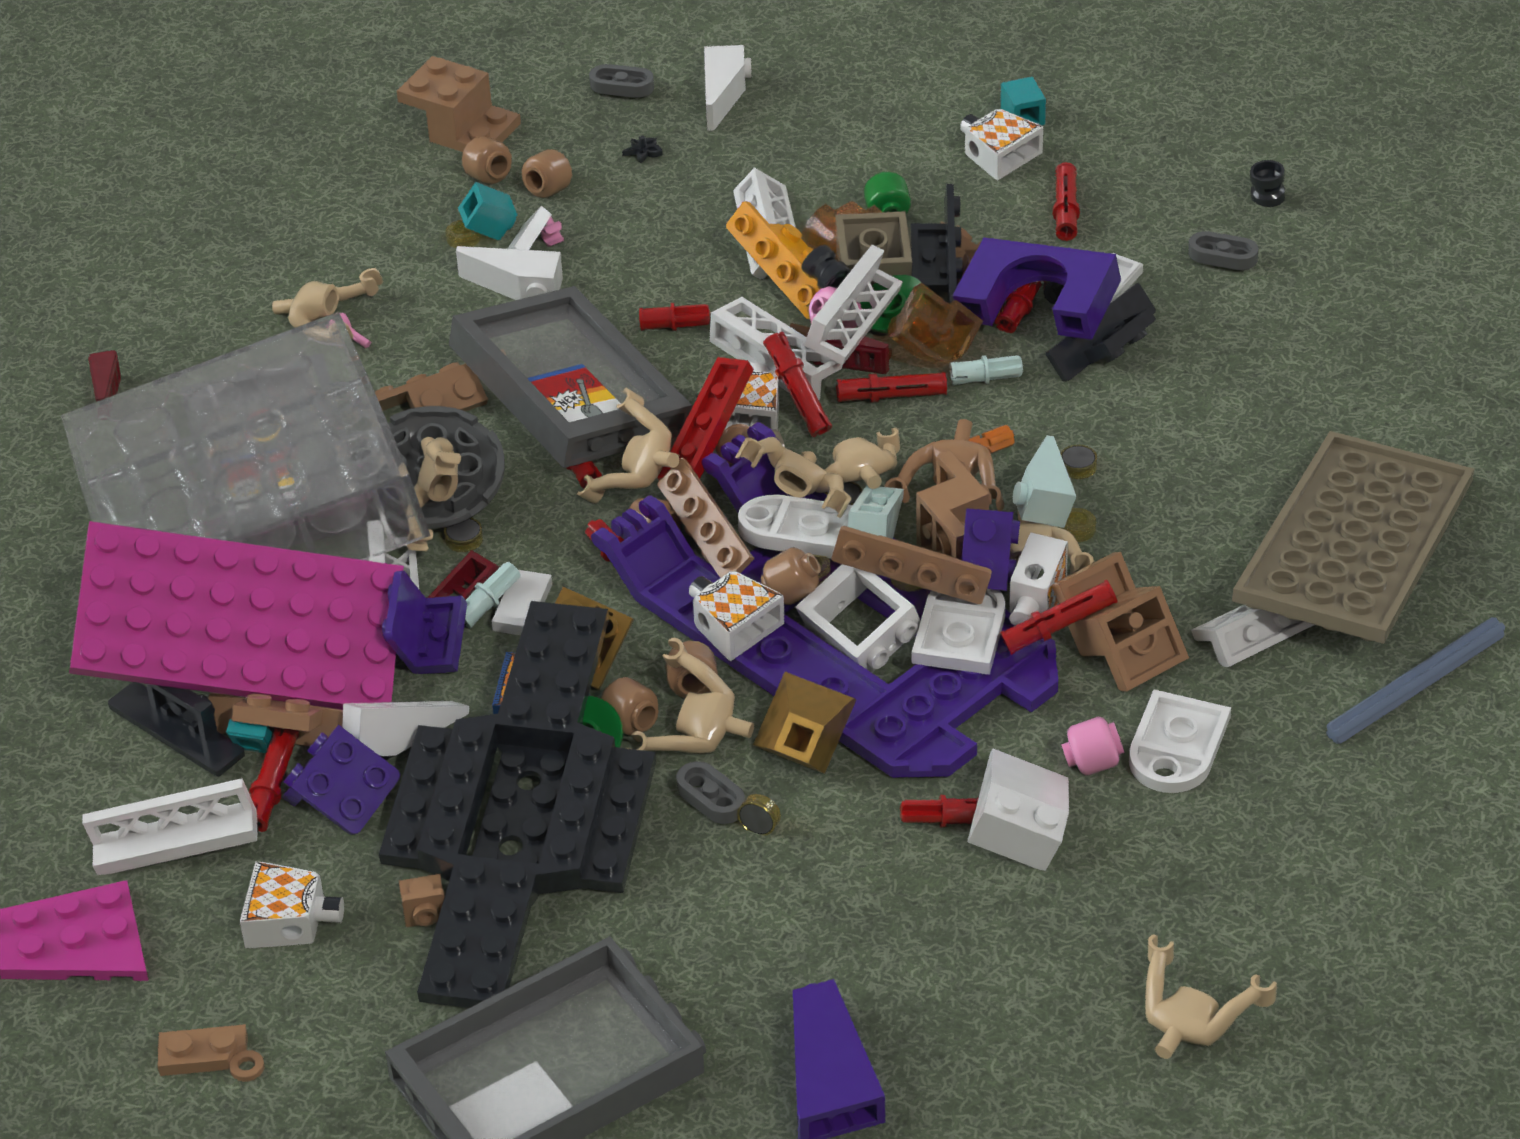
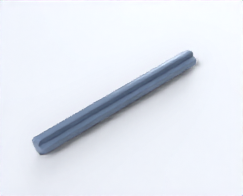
M1491 617L1329 722L1326 732L1328 738L1332 739L1336 744L1343 743L1503 638L1505 625L1495 617Z

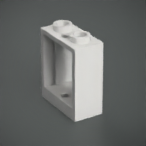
M844 564L838 567L796 606L808 630L871 673L883 667L897 649L915 637L921 622L914 605L874 573ZM868 588L894 609L895 612L857 646L830 622Z

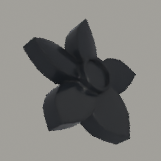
M639 136V140L631 139L632 147L622 151V156L636 154L637 161L640 163L644 162L647 156L659 157L663 155V150L657 145V138H645V136Z

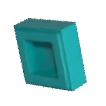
M232 719L229 720L226 731L231 741L242 746L244 750L261 753L267 752L273 735L269 726L232 721Z

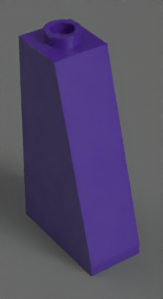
M835 980L812 983L805 987L794 989L793 1015L798 1139H828L886 1123L885 1094Z

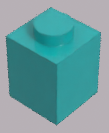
M1033 76L1001 83L1002 110L1036 124L1045 125L1046 98Z
M475 182L458 207L465 228L495 240H501L506 231L513 227L518 216L510 195Z

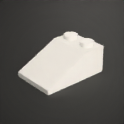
M992 749L967 842L1038 870L1045 871L1062 843L1069 813L1068 777Z

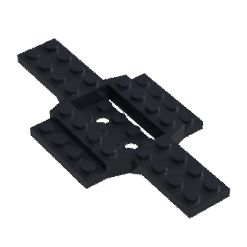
M531 601L498 714L456 719L453 729L418 725L379 851L380 863L383 865L422 869L434 875L440 874L441 878L449 881L417 991L419 1002L471 1008L508 989L531 907L540 894L581 888L624 893L657 761L656 753L653 751L615 747L614 737L583 725L586 703L609 622L608 609ZM498 748V752L501 754L500 762L473 856L467 855ZM532 775L541 780V783L531 790H524L518 786V782L525 776ZM515 840L520 842L523 848L515 855H505L499 850L501 845L507 841Z

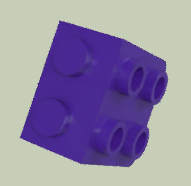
M966 508L962 561L991 569L992 574L987 589L1007 591V583H1010L1017 564V560L1009 559L1011 544H1018L1020 521L1013 520V512Z
M395 571L393 583L388 587V615L382 624V633L385 641L389 643L413 674L458 672L467 601L462 595L425 598L405 571Z
M338 725L329 736L321 732L307 750L313 757L305 767L298 763L284 780V783L289 788L281 798L294 807L303 799L345 832L355 835L362 830L398 782L400 772Z

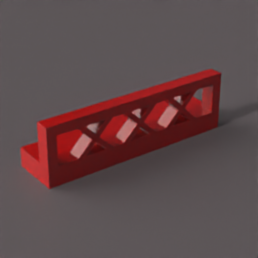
M717 357L670 451L676 453L679 456V460L681 458L687 460L699 479L704 472L702 459L714 452L754 370L748 360ZM663 466L657 477L660 481L671 468Z

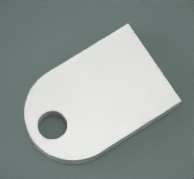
M786 495L760 496L749 500L740 508L738 512V532L746 542L760 548L785 551L795 547L801 549L806 554L811 553L817 557L832 559L841 526L848 527L849 510L853 505H848L843 516L838 518L836 510L830 507L821 508L824 501Z
M987 589L982 604H975L931 591L928 595L913 645L912 664L990 675L1005 619V599L1001 591Z
M1153 690L1130 746L1129 766L1134 777L1144 786L1166 793L1184 792L1200 785L1207 778L1231 718V707ZM1166 768L1172 770L1174 774L1161 776L1155 773V771Z

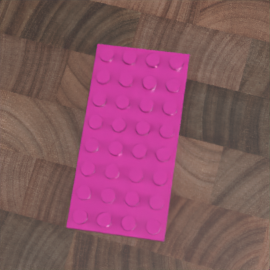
M89 521L69 673L247 697L249 694H265L271 696V700L286 702L289 699H300L309 701L312 706L343 710V703L392 702L396 652L385 641L382 633V624L388 615V587L393 583L395 571H403L404 566Z

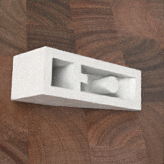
M744 45L704 47L707 131L715 130L745 91V78H752L751 58H744Z
M457 246L456 255L459 277L514 300L560 290L563 279L560 252Z
M454 701L343 703L342 727L379 756H396L412 747L418 725L445 728L454 723L456 719H461L468 715L469 706Z

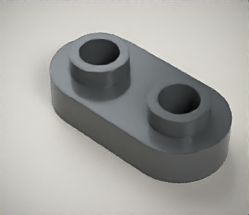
M602 64L591 69L589 73L590 87L596 93L640 98L651 94L654 90L653 73L645 68Z
M1202 231L1190 237L1188 254L1193 261L1201 264L1235 270H1247L1257 264L1259 248L1253 240L1248 238Z
M690 762L678 770L677 790L684 800L713 822L729 824L740 819L739 812L745 805V795L739 786L705 762Z

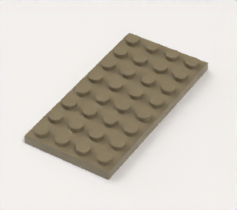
M1329 431L1233 588L1232 601L1252 609L1265 610L1283 615L1291 620L1304 621L1322 626L1327 630L1340 631L1360 637L1366 641L1384 644L1473 481L1474 468Z

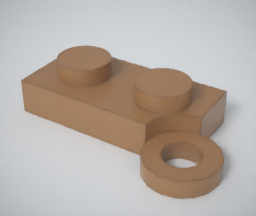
M246 1024L159 1033L158 1070L160 1076L230 1069L231 1075L235 1079L251 1081L262 1074L265 1065L263 1057L258 1052L247 1050L248 1034ZM245 1061H251L255 1064L250 1070H241L239 1068L240 1064Z

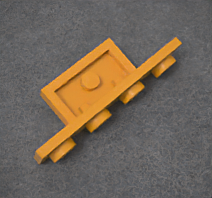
M743 201L727 222L726 228L806 319H810L809 305L814 295L820 289L817 286V280L809 278L802 271L801 267L804 259L814 249L808 247L801 239L802 234L796 227L790 224H769L750 202Z

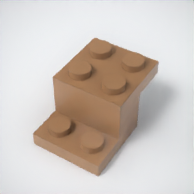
M432 56L397 90L398 102L426 110L430 142L461 152L464 151L471 140L481 136L503 142L521 124L520 114L492 106L489 73L470 66L447 61L443 58Z
M950 450L936 455V485L916 493L917 546L962 560L966 508L989 510L992 499L988 488L984 484H980L971 474L966 463L960 462Z
M1121 552L1111 553L1051 585L1060 604L1102 583L1106 579L1110 583L1118 603L1093 613L1068 627L1080 655H1105L1120 691H1129L1189 658L1160 586L1135 588Z

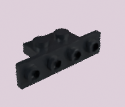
M946 184L944 196L945 224L911 223L910 225L911 276L921 281L926 292H947L948 322L955 321L956 318L953 294L957 288V278L962 279L963 268L962 257H956V248H961L962 234L961 227L955 226V217H960L961 203L960 196H954V184Z
M1139 283L1133 284L1110 302L1092 340L1066 336L1046 352V356L1063 382H1067L1096 361L1105 359L1107 363L1113 361L1125 352L1123 346L1126 343L1131 345L1148 334L1145 328L1156 321L1153 315L1156 313V309Z
M132 682L108 700L110 710L216 777L221 776L245 756L242 746L233 743L229 738L217 731L214 716L215 708L212 702L202 694L198 695L189 689L152 684L144 686L141 683Z

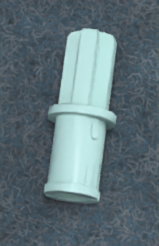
M985 355L981 356L980 360L950 362L949 364L950 369H952L950 370V378L953 386L985 381V384H989L990 380L1020 377L1023 373L1022 360L1018 355L987 359Z
M510 562L504 563L483 584L478 582L475 585V590L466 599L468 604L465 626L471 629L492 606L497 607L500 604L498 599L520 578L521 574Z

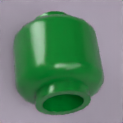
M880 172L866 182L864 186V199L869 213H908L911 207V197L907 183L902 176L893 172Z

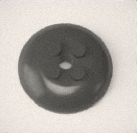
M445 406L417 407L391 416L389 423L376 432L372 430L358 450L355 460V472L358 476L364 501L376 514L393 524L408 528L405 504L418 481L419 472L424 460L421 441L426 437L448 439L453 446L454 453L461 455V462L458 464L457 488L452 497L441 502L430 499L421 508L420 516L423 529L447 528L474 517L492 501L502 484L505 472V458L501 442L493 430L489 431L471 413Z

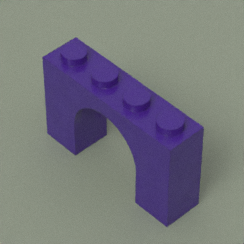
M983 237L953 294L958 319L961 322L992 326L1004 301L1011 292L1028 283L1051 281L1064 286L1052 309L1058 335L1092 340L1121 282L1116 254Z

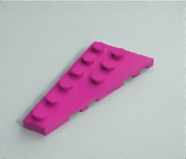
M127 880L0 909L1 979L67 980L70 976H94L95 980H111V976L133 977L134 981H149Z

